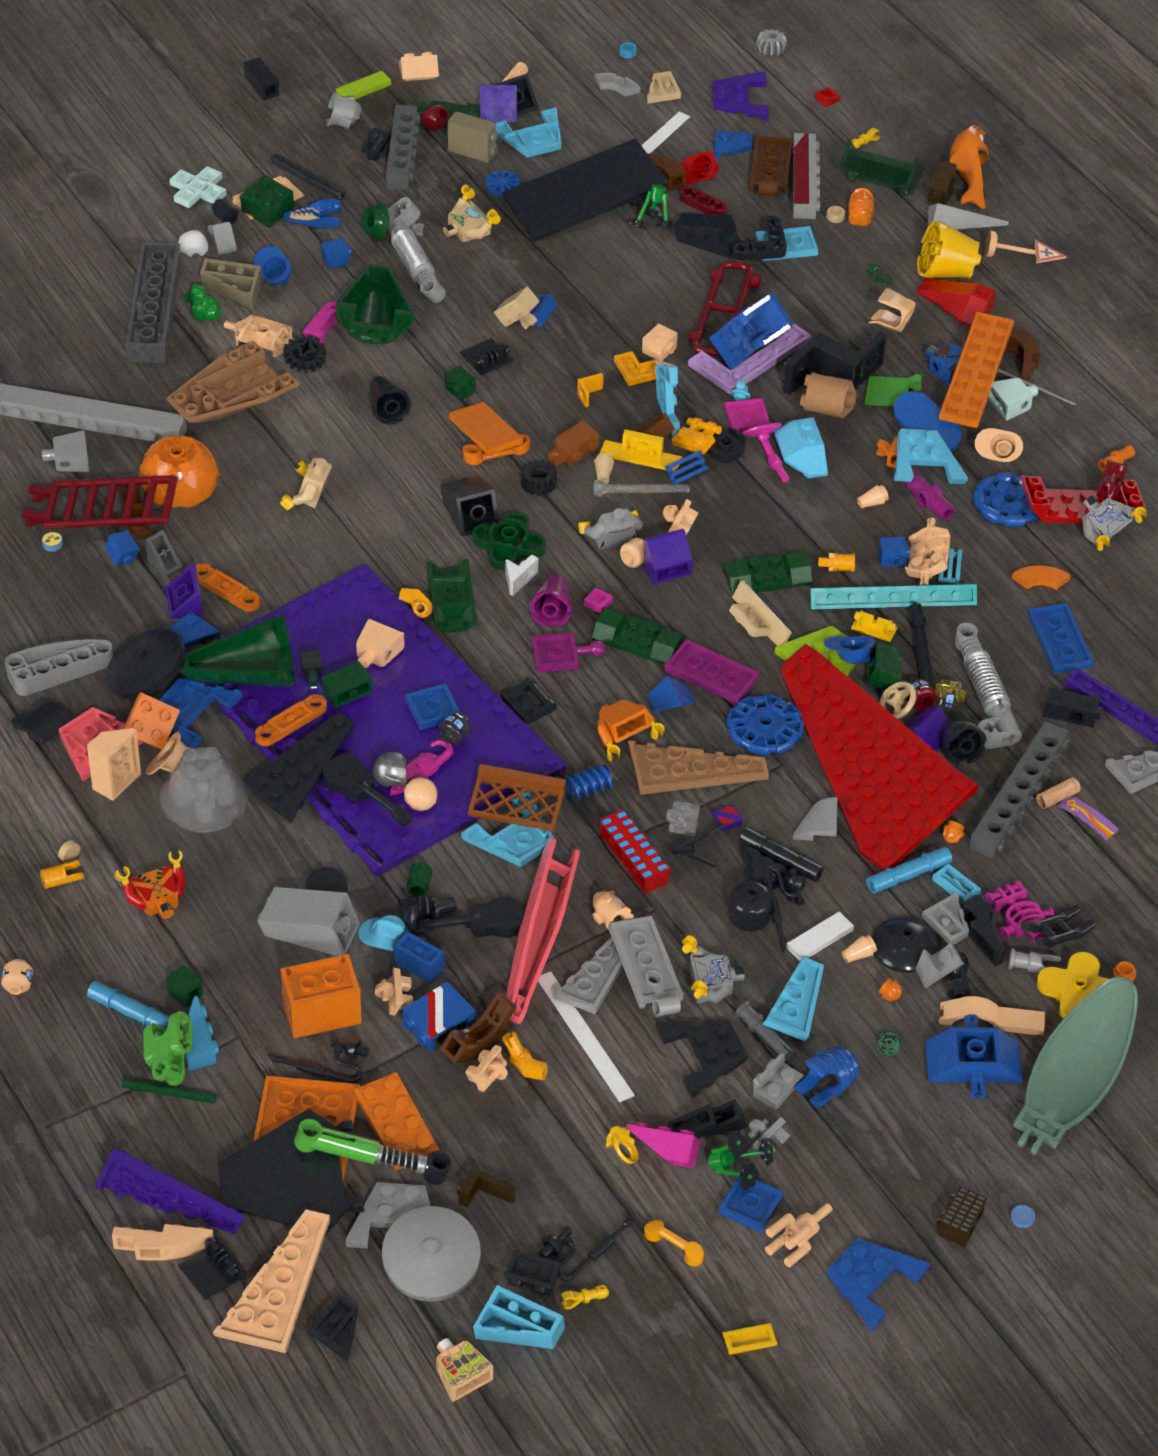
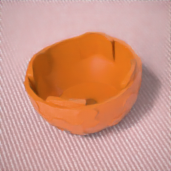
M190 436L161 438L144 454L145 457L139 468V477L175 475L178 478L172 504L173 508H188L203 502L211 496L219 478V469L213 454L203 443ZM157 484L154 497L156 504L164 506L168 484ZM141 485L145 495H147L149 485Z

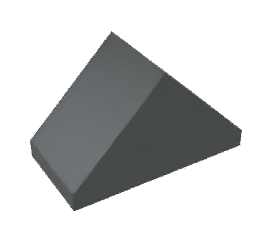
M164 530L145 539L147 561L163 576L183 567Z

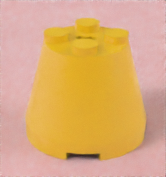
M932 222L921 241L924 244L921 256H918L917 270L920 276L926 278L959 277L971 279L975 265L978 266L981 260V255L978 254L979 242L944 222Z

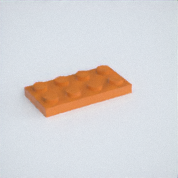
M397 1072L354 1089L353 1094L380 1144L384 1145V1147L388 1146V1149L394 1147L396 1151L400 1149L401 1152L406 1150L408 1154L413 1152L415 1156L417 1154L428 1156L433 1152L439 1151L436 1142ZM393 1164L395 1172L404 1168L402 1166L398 1168V1165Z

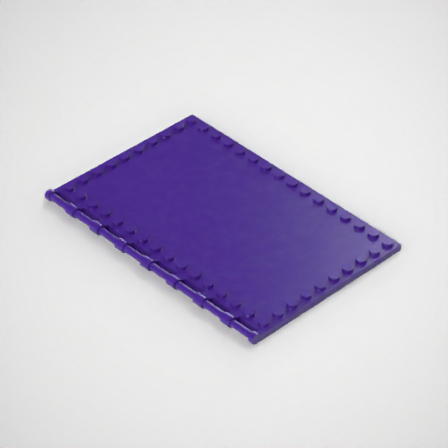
M366 564L218 639L221 640L271 618L285 615L294 659V686L274 687L231 683L223 685L202 682L205 683V686H222L225 690L233 691L238 689L242 692L243 697L231 710L218 702L216 703L221 707V712L228 719H232L245 733L246 739L263 752L269 759V763H272L338 711L352 720L355 728L344 745L340 746L336 752V757L340 755L354 756L361 762L364 770L372 775L376 759L387 752L401 753L407 760L406 765L421 753H432L439 756L446 748L441 745L431 747L430 744L436 740L446 741L442 729L445 732L450 730L455 735V739H461V737L464 739L461 743L452 745V756L439 766L434 774L427 778L434 783L437 789L436 803L428 810L418 811L412 809L405 802L404 793L391 796L390 790L392 786L384 787L375 779V790L396 806H401L412 816V822L405 827H401L391 816V812L372 798L352 802L345 795L327 789L323 784V777L312 794H309L306 798L317 810L319 817L328 826L331 825L345 840L344 844L353 853H357L370 867V872L375 877L380 876L481 819L468 816L480 764L549 777L559 775L566 771L567 764L400 600ZM368 619L403 632L404 649L383 667L371 663L368 668H365L372 677V692L334 708L322 693L321 677L358 662L359 657L357 656L356 643ZM320 650L321 677L303 678L301 652ZM446 683L461 716L464 717L461 720L464 723L463 733L461 734L457 727H452L451 725H454L452 722H448V725L444 723L420 730L405 701V694ZM319 694V696L322 695L327 700V710L325 713L272 745L278 753L275 754L269 746L259 745L255 741V730L257 727L259 728V726L266 724L271 718L296 703L304 701L310 695ZM313 703L311 704V706H316L317 708V706L319 707L321 706V704ZM243 714L254 727H250L240 715ZM265 733V734H262L261 736H263V738H264V737H265V738H267V737L269 738V736H271V735ZM481 783L480 789L483 794H486L493 790V787L490 784ZM505 788L501 791L505 798L515 793L511 788ZM314 793H317V794L319 795V797H320L329 807H325V806L317 799V797L314 795ZM497 793L487 798L492 806L502 801ZM482 801L475 805L474 810L484 811L489 807ZM339 820H342L354 834H350ZM367 847L380 862H376L364 848Z

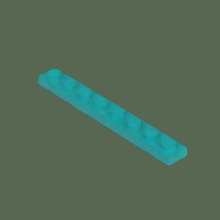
M977 584L810 588V609L909 607L913 605V602H917V604L922 606L977 605Z

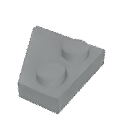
M957 893L952 894L922 912V918L948 944L952 943L954 945L968 937L969 929L967 922L964 920V912L960 908Z

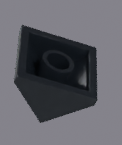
M528 74L494 84L517 85V116L539 109Z

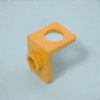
M602 373L578 379L577 394L584 406L589 407V393L603 389Z

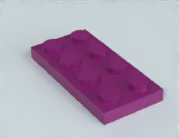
M688 639L683 642L668 660L664 669L668 673L735 704L746 696L760 676V672Z

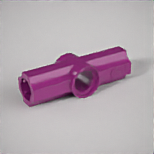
M912 471L914 475L912 481H904L903 484L916 496L918 504L922 508L928 507L944 521L950 519L955 512V507L943 497L940 487L937 484L930 485L919 473Z

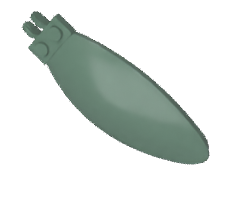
M1114 977L1103 982L1087 995L1053 1031L1035 1062L1027 1085L1025 1105L1013 1127L1024 1132L1017 1146L1022 1148L1026 1145L1029 1136L1037 1139L1032 1145V1154L1036 1155L1043 1143L1056 1149L1066 1131L1086 1118L1105 1098L1122 1068L1134 1030L1138 995L1135 985L1129 978Z

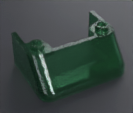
M847 140L839 166L842 174L846 176V180L852 182L860 180L898 190L899 194L909 196V193L915 191L924 171V167L917 157H915L913 164L858 150L851 140Z

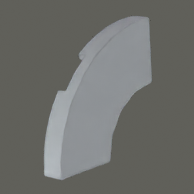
M615 73L594 74V80L600 90H615L623 97L640 93L641 88L628 77L616 76Z

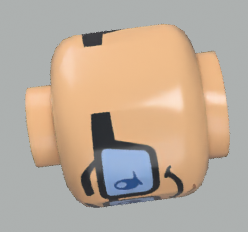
M21 959L8 962L3 968L1 985L6 991L14 995L27 992L31 987L32 967Z

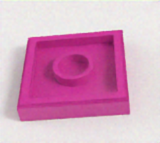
M763 398L724 402V411L730 428H734L742 433L744 430L771 424Z

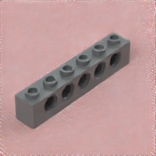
M395 105L386 171V189L409 190V183H413V171L415 170V160L413 159H416V148L414 147L418 146L419 125L417 124L421 122V113H417V106Z

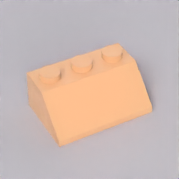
M133 728L101 732L88 743L87 750L92 789L113 801L141 775L137 732Z

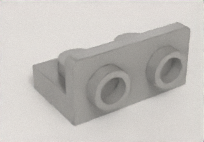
M782 1053L776 1059L772 1058L767 1064L766 1070L762 1074H757L752 1083L754 1086L753 1097L774 1110H777L795 1090L794 1087L803 1080L804 1076L784 1063L785 1055Z

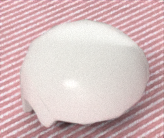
M188 231L179 237L178 243H180L181 253L192 257L195 253L203 256L208 251V242L200 231Z

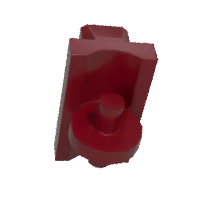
M1108 460L1096 495L1108 497L1116 501L1128 466Z

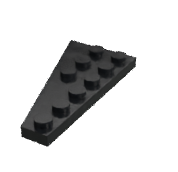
M338 711L245 783V789L290 823H293L296 813L299 809H302L309 794H312L323 777L324 766L336 757V752L340 746L344 745L354 730V722Z

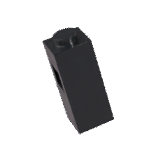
M260 57L244 62L245 78L263 101L279 96V81Z
M1049 687L1043 717L1093 728L1095 719L1100 720L1102 707H1098L1100 698Z

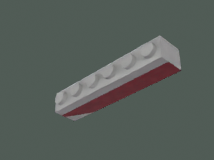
M794 133L793 218L816 219V211L820 212V165H816L819 164L820 153L816 134Z

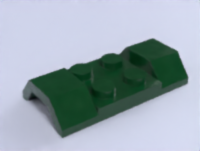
M805 551L785 555L778 553L744 558L742 561L722 564V570H726L729 578L731 596L734 595L740 581H744L754 593L812 585L811 566Z
M464 559L457 567L438 568L432 562H427L435 625L445 633L467 631L477 622L469 560Z
M607 608L603 610L598 618L592 635L593 641H601L607 646L663 665L673 656L680 641H685L686 635L669 630L667 626L629 613L625 615Z

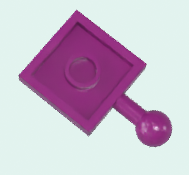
M574 633L537 635L531 638L537 673L579 669L578 655L591 654L594 657H601L606 650L604 643L598 640L593 641L587 646H576Z

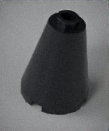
M377 376L371 380L370 396L372 412L375 418L381 421V423L388 425L401 422L402 418L406 414L408 415L411 409V400L408 394L383 376Z

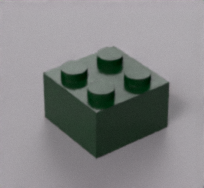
M267 175L261 177L240 194L241 211L251 215L253 219L268 228L278 222L285 212L291 211L294 208L293 191Z

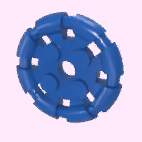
M1013 472L995 473L993 477L987 476L982 479L975 487L976 491L973 493V502L976 510L980 511L981 516L994 524H1004L1005 527H1021L1025 523L1036 521L1039 517L1030 507L1021 481V477L1025 475L1016 476Z
M762 694V696L758 697L752 695L736 703V707L731 708L726 720V726L729 728L728 734L740 748L745 747L748 752L757 755H768L774 752L777 755L786 752L795 746V742L800 741L804 732V722L801 720L802 715L798 708L791 702L783 701L782 697L770 694ZM766 721L770 722L769 725H764L760 723Z

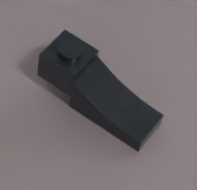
M981 896L965 902L964 919L970 924L969 937L993 965L997 966L1003 963L1005 948L998 940L991 925L993 915L991 905L985 902Z
M736 1099L715 1108L709 1104L667 1122L672 1132L680 1133V1130H687L693 1132L696 1138L719 1134L727 1136V1133L730 1131H740L747 1128L742 1107Z

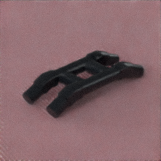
M1075 905L1053 917L1040 921L1023 922L1021 929L1030 933L1041 931L1046 937H1038L1036 944L1043 948H1052L1057 944L1081 938L1096 926L1092 920H1089L1072 930L1066 922L1081 912L1079 906ZM1056 925L1062 934L1057 935L1050 927Z

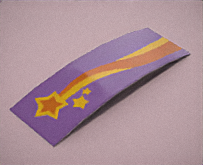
M1070 796L1058 805V807L1069 811L1089 824L1106 840L1119 830L1101 813L1075 797Z

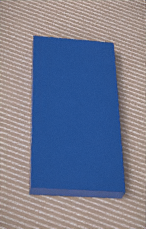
M1068 603L1028 609V618L1053 674L1076 671L1078 668L1082 670L1094 667V661Z

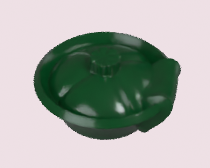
M377 202L374 206L365 209L362 218L364 232L370 235L375 242H379L386 235L389 226V212L383 202Z

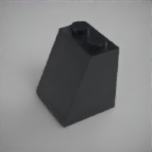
M479 474L441 484L444 505L462 537L471 535L474 527L479 524H492L494 522L497 524L500 522L495 489Z

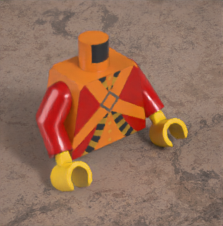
M178 850L180 856L178 860L172 859L171 851L169 853V861L173 864L174 868L168 865L131 877L130 882L128 880L130 875L128 867H123L125 877L120 876L119 871L116 870L115 879L123 883L121 887L129 904L144 910L150 916L160 913L163 919L173 916V908L179 905L178 899L183 896L186 885L183 866H180L182 860V852Z

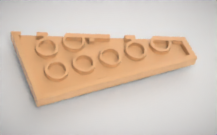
M310 1210L304 1211L288 1232V1237L281 1246L276 1248L272 1258L267 1264L263 1265L242 1293L243 1296L234 1308L232 1307L228 1311L225 1320L213 1331L214 1336L286 1353L330 1222V1215Z

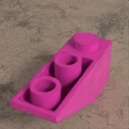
M636 1122L635 1125L627 1124L626 1128L671 1165L695 1169L701 1141L694 1136L693 1132L680 1130V1133H676L664 1126H658L657 1129L649 1128L648 1124Z

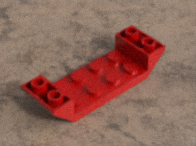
M1021 477L1030 507L1044 523L1083 524L1082 518L1090 512L1083 502L1091 495L1095 497L1099 504L1108 498L1096 495L1097 491L1045 489L1041 477ZM1123 480L1116 501L1135 509L1138 507L1146 509L1136 480Z

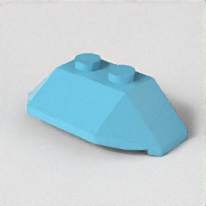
M814 417L788 421L774 431L775 439L785 463L795 470L802 472L807 478L828 476L824 443Z

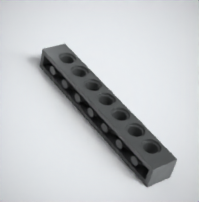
M1047 721L1044 722L971 836L970 850L994 859L998 852L1002 853L1007 837H1012L1016 823H1021L1025 809H1030L1034 795L1040 793L1043 786L1042 782L1049 779L1052 767L1058 765L1061 752H1066L1070 744V740H1067L1069 730Z

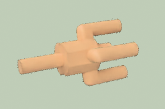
M826 1203L812 1215L807 1212L799 1215L796 1219L790 1213L785 1214L766 1230V1234L772 1238L785 1228V1232L766 1246L765 1251L772 1255L783 1245L789 1250L797 1245L799 1248L784 1259L787 1267L794 1265L811 1250L808 1240L819 1231L818 1222L833 1210L832 1206Z

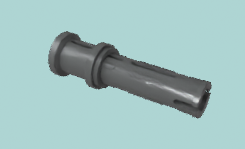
M749 1001L740 1005L735 1012V1017L742 1019L748 1025V1030L757 1033L778 1055L782 1053L789 1059L793 1055L794 1050L772 1028L762 1025L766 1019L765 1016L758 1014L752 1008L753 1004Z

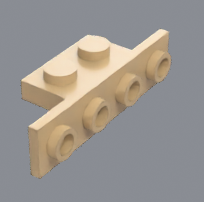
M740 581L732 596L738 604H732L729 610L735 617V620L741 623L747 630V633L753 637L768 636L776 646L786 643L792 632L744 581Z

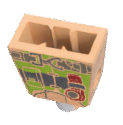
M446 1338L437 1345V1349L441 1354L436 1357V1369L452 1402L493 1380V1365L468 1341H463L454 1346Z

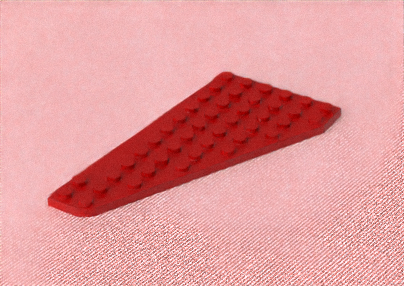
M806 643L783 664L782 675L795 706L802 715L801 720L804 722V727L834 795L837 797L838 804L861 856L882 871H885L886 868H894L978 790V784L959 772L821 653Z

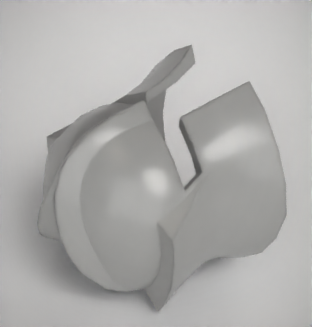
M336 92L332 93L328 108L333 110L330 119H326L327 127L341 126L349 129L350 126L360 119L361 106L354 100V96L343 97Z

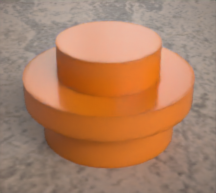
M1123 961L1114 967L1113 976L1126 977L1134 981L1136 970L1133 964Z

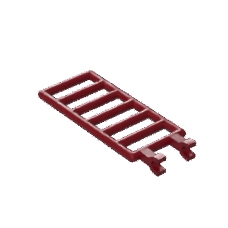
M175 475L60 480L54 481L52 487L29 485L28 493L33 494L32 502L48 499L46 511L43 512L23 510L22 518H27L26 527L42 523L44 529L166 524L170 518L178 478ZM157 484H168L162 515L150 516ZM149 485L142 517H131L137 486ZM110 486L102 518L91 519L98 487ZM118 486H129L122 517L111 518ZM90 487L83 518L71 520L79 488ZM70 488L63 520H52L59 489Z

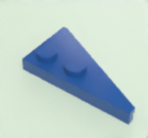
M191 611L168 628L180 637L185 648L189 645L200 644V640L213 636L214 639H218L220 637L218 629Z

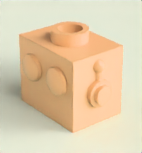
M658 323L643 337L642 353L658 359L660 362L663 361L677 348L678 333Z

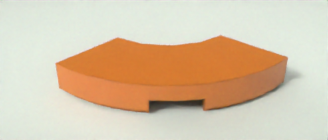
M1041 565L1024 567L1012 573V579L1026 589L1042 585L1057 590L1067 583L1071 577L1070 574L1063 570Z

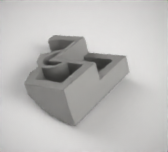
M837 797L825 798L816 802L794 831L793 839L813 841L814 835L836 837Z

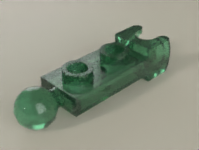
M418 100L414 103V106H417V113L421 114L434 105H441L448 111L449 119L455 111L480 118L479 104L467 103V105L436 100H432L430 105L424 100Z

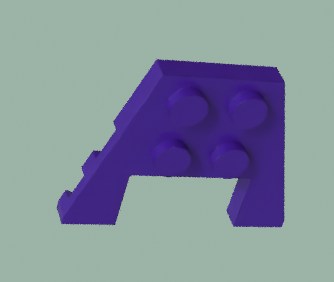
M766 71L713 81V109L736 114V111L746 113V117L753 118L755 115L762 117L761 120L768 121V105H750L748 87H766Z

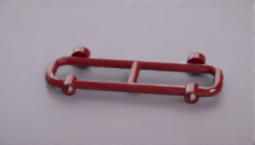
M726 261L721 263L717 269L711 270L710 280H713L701 317L696 331L690 330L689 341L692 342V348L695 352L703 351L709 356H721L717 349L702 347L699 343L702 341L703 332L711 310L733 313V318L743 310L750 286L755 289L760 288L761 274L754 273L753 267L747 263ZM726 269H738L747 272L736 306L714 303Z

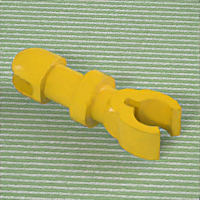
M874 127L871 128L866 134L860 135L858 139L851 140L849 148L856 150L862 144L866 145L869 141L878 140L880 136L875 133L880 130Z
M599 1285L591 1290L581 1289L580 1292L565 1291L561 1294L564 1300L561 1304L564 1309H571L580 1302L586 1304L592 1299H604L609 1295V1290L605 1285Z

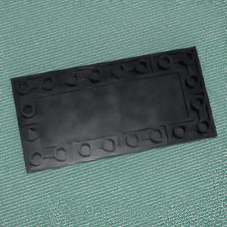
M635 138L502 192V195L531 239L535 242L575 226L578 223L592 219L595 216L609 212L612 209L626 205L629 202L643 198L647 195L648 191H651L653 184L668 187L669 184L668 180Z

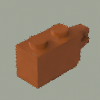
M581 421L556 437L555 448L547 454V461L551 462L555 467L562 463L570 466L578 462L581 458L598 448L599 433Z

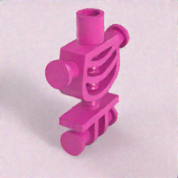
M1019 880L1015 881L1013 885H1004V890L999 887L995 889V892H987L985 894L986 901L990 905H994L993 911L995 913L1009 908L1005 914V927L1001 926L999 928V933L1004 939H1008L1012 933L1017 938L1028 934L1034 943H1036L1038 937H1045L1041 931L1030 933L1022 930L1021 924L1023 922H1034L1053 917L1054 911L1052 907L1041 911L1037 903L1026 901L1028 891L1023 889Z

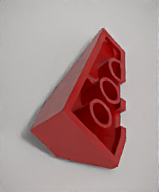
M925 279L917 289L919 295L932 304L940 305L943 307L942 311L947 314L950 312L956 316L955 320L970 327L976 312L989 314L994 308L996 290L978 283Z

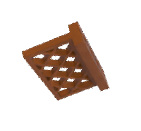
M480 764L468 816L555 832L562 801L566 794V779ZM481 783L490 784L493 790L483 794L480 789ZM505 788H511L515 793L505 798L501 791ZM527 792H533L537 797L527 802L522 795ZM497 793L502 801L492 806L487 798ZM548 796L558 797L557 802L548 806L544 799ZM519 797L523 805L513 809L509 802ZM482 801L489 807L484 811L474 810L475 805ZM540 801L545 809L535 814L530 806ZM506 805L510 811L509 813L500 815L496 812V809ZM527 809L532 815L527 819H521L517 814ZM549 813L552 817L551 824L543 823L539 817Z

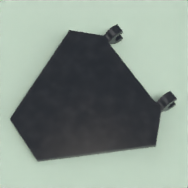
M307 1109L218 1162L222 1203L227 1207L237 1209L239 1212L292 1227L305 1210L330 1215V1222L325 1236L347 1211L353 1213L365 1212L363 1195H356L348 1200L345 1198L340 1156L318 1150L302 1152L294 1144L300 1122L305 1119H314L322 1127L354 1135L352 1120H346L338 1125H334L312 1110Z

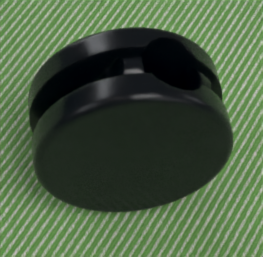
M323 867L309 874L306 879V890L344 892L348 894V882L346 876L340 870L332 867Z

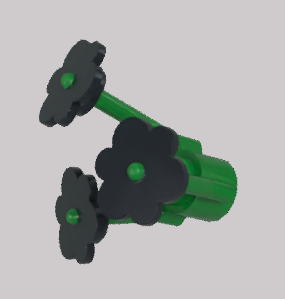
M653 184L651 191L647 193V198L638 218H634L633 221L628 219V223L647 230L646 226L643 225L644 222L641 221L643 215L651 218L663 217L662 211H664V220H660L656 227H673L675 223L668 219V194L665 193L666 187ZM651 199L653 204L648 206L649 201ZM662 200L663 210L656 206L657 203H662Z
M739 1130L730 1131L727 1133V1145L712 1148L708 1158L711 1169L716 1170L717 1175L727 1174L739 1177L742 1189L747 1191L750 1187L753 1188L755 1186V1180L759 1176V1171L755 1169V1164H744L741 1172L729 1170L728 1168L733 1165L734 1159L759 1155L768 1166L773 1163V1147L769 1139L765 1138L762 1139L759 1150L747 1152V1137L741 1135Z

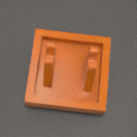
M139 692L124 729H135L138 740L162 750L180 710Z

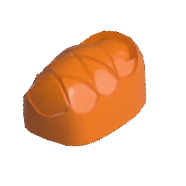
M858 188L852 193L848 203V221L853 225H870L874 216V198L868 189Z

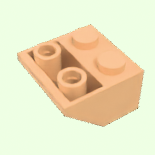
M432 52L422 53L421 56H415L413 53L404 54V57H401L399 60L401 80L438 79L437 55H432Z

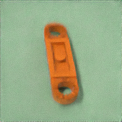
M198 563L196 565L200 585L244 611L252 612L259 608L260 597L257 593L249 590L248 587L218 569L215 570L210 565H207V563ZM199 572H207L206 575L203 574L204 576L198 574ZM246 600H254L253 603L251 602V604H247V602L245 603Z
M319 694L310 695L304 701L296 703L271 718L266 724L259 726V728L257 727L255 730V741L262 746L273 745L325 713L327 710V700L322 695L319 696ZM319 703L321 706L316 708V706L313 707L311 704ZM267 733L271 736H269V738H263V736L261 735Z

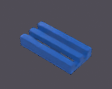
M701 450L665 466L673 485L708 469V466L704 464V457L702 458L700 455L702 454ZM696 457V461L674 472L671 468ZM699 464V468L677 479L675 478V475H678Z

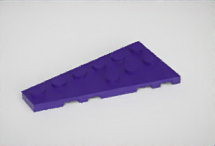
M116 1148L111 1152L95 1186V1189L101 1191L104 1187L115 1190L114 1195L120 1197L124 1195L133 1196L138 1203L169 1213H173L174 1210L185 1213L184 1217L190 1220L194 1218L204 1219L208 1226L236 1234L245 1217L237 1209L219 1203L214 1197L206 1196L196 1191L193 1186L183 1184L175 1180L170 1174L162 1173L154 1169L150 1164L141 1162L131 1157L129 1153L122 1150L119 1151Z

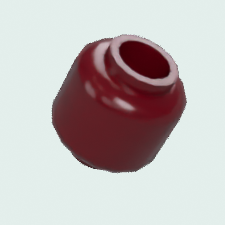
M434 105L423 112V124L430 131L442 129L448 124L449 113L443 106Z

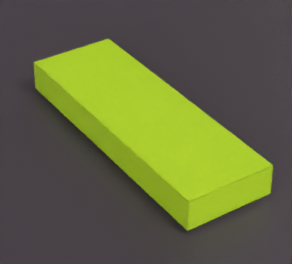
M383 71L336 88V93L343 97L354 96L355 100L390 86L391 79Z

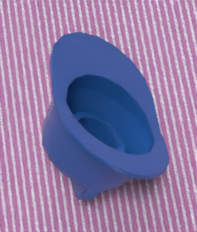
M270 246L259 250L254 258V265L261 266L264 280L272 285H287V281L291 276V264L276 247Z
M834 636L826 639L824 645L830 650L838 651L843 661L857 664L870 660V648L876 641L871 636Z

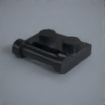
M528 677L523 683L501 693L502 701L526 724L552 713L557 708V704L552 699H549L536 685L537 682L533 677ZM531 691L543 706L539 707L526 692Z

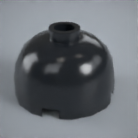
M958 721L951 724L945 730L942 737V747L947 757L953 763L960 765L959 762L967 761V764H971L984 753L986 749L984 745L985 741L987 742V738L981 728L973 722Z

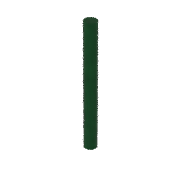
M125 1078L122 1081V1088L215 1104L216 1101L215 1094Z

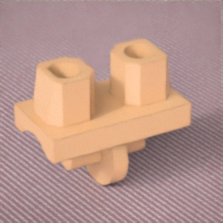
M686 499L680 511L676 505H668L663 509L662 514L665 520L673 522L668 533L684 529L687 535L698 515V512L689 508L691 501Z
M393 968V976L387 980L382 979L381 983L377 984L374 989L377 997L382 998V1001H388L389 1015L396 1016L398 1010H403V1008L413 1003L412 995L402 994V992L408 993L411 989V977L401 976L399 968Z
M495 1045L491 1051L483 1049L478 1057L479 1066L470 1065L466 1070L468 1080L476 1083L479 1091L485 1092L496 1078L504 1080L508 1075V1071L505 1068L507 1061L501 1054V1046Z

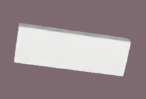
M838 912L788 942L787 949L801 961L803 957L809 958L852 932L854 925Z

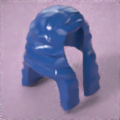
M840 1046L819 1051L811 1059L805 1061L806 1065L810 1068V1073L794 1088L801 1095H805L818 1084L822 1077L828 1074H836L839 1078L838 1084L825 1089L809 1100L819 1109L833 1097L841 1095L854 1083L859 1075L858 1060L853 1052Z

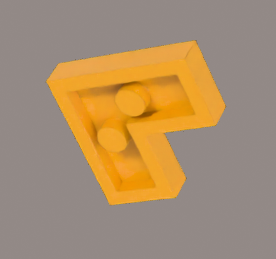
M633 351L614 356V362L628 386L656 379L655 362H659L658 359L639 363Z

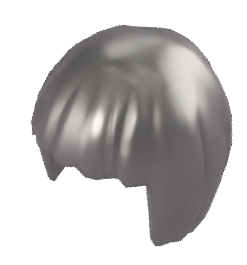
M387 752L380 755L376 759L373 769L376 781L384 787L405 786L407 782L406 758L398 752Z

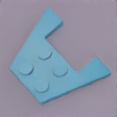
M557 108L541 111L543 124L512 131L506 120L496 122L497 136L527 158L560 150L561 136Z
M655 362L657 400L662 413H667L675 427V430L671 433L673 438L680 430V422L674 414L677 398L673 394V388L678 384L677 366L667 362Z
M900 429L897 438V460L895 461L896 473L894 474V481L911 482L914 478L911 465L943 466L949 484H966L968 481L967 475L937 430Z
M530 792L522 795L527 802L532 800ZM519 797L512 800V806L515 809L523 805ZM536 804L530 806L535 814L539 812ZM527 809L520 812L523 815L521 819H527L532 816ZM539 817L541 822L546 823L544 819ZM478 823L461 832V838L464 841L519 867L524 866L542 854L548 840L553 837L551 831L510 824L493 836L487 833Z

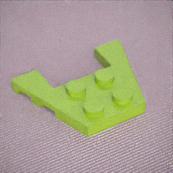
M833 626L775 647V654L786 661L806 643L821 653L846 676H849L856 664L843 661L838 651L825 647L824 641L834 636H846Z

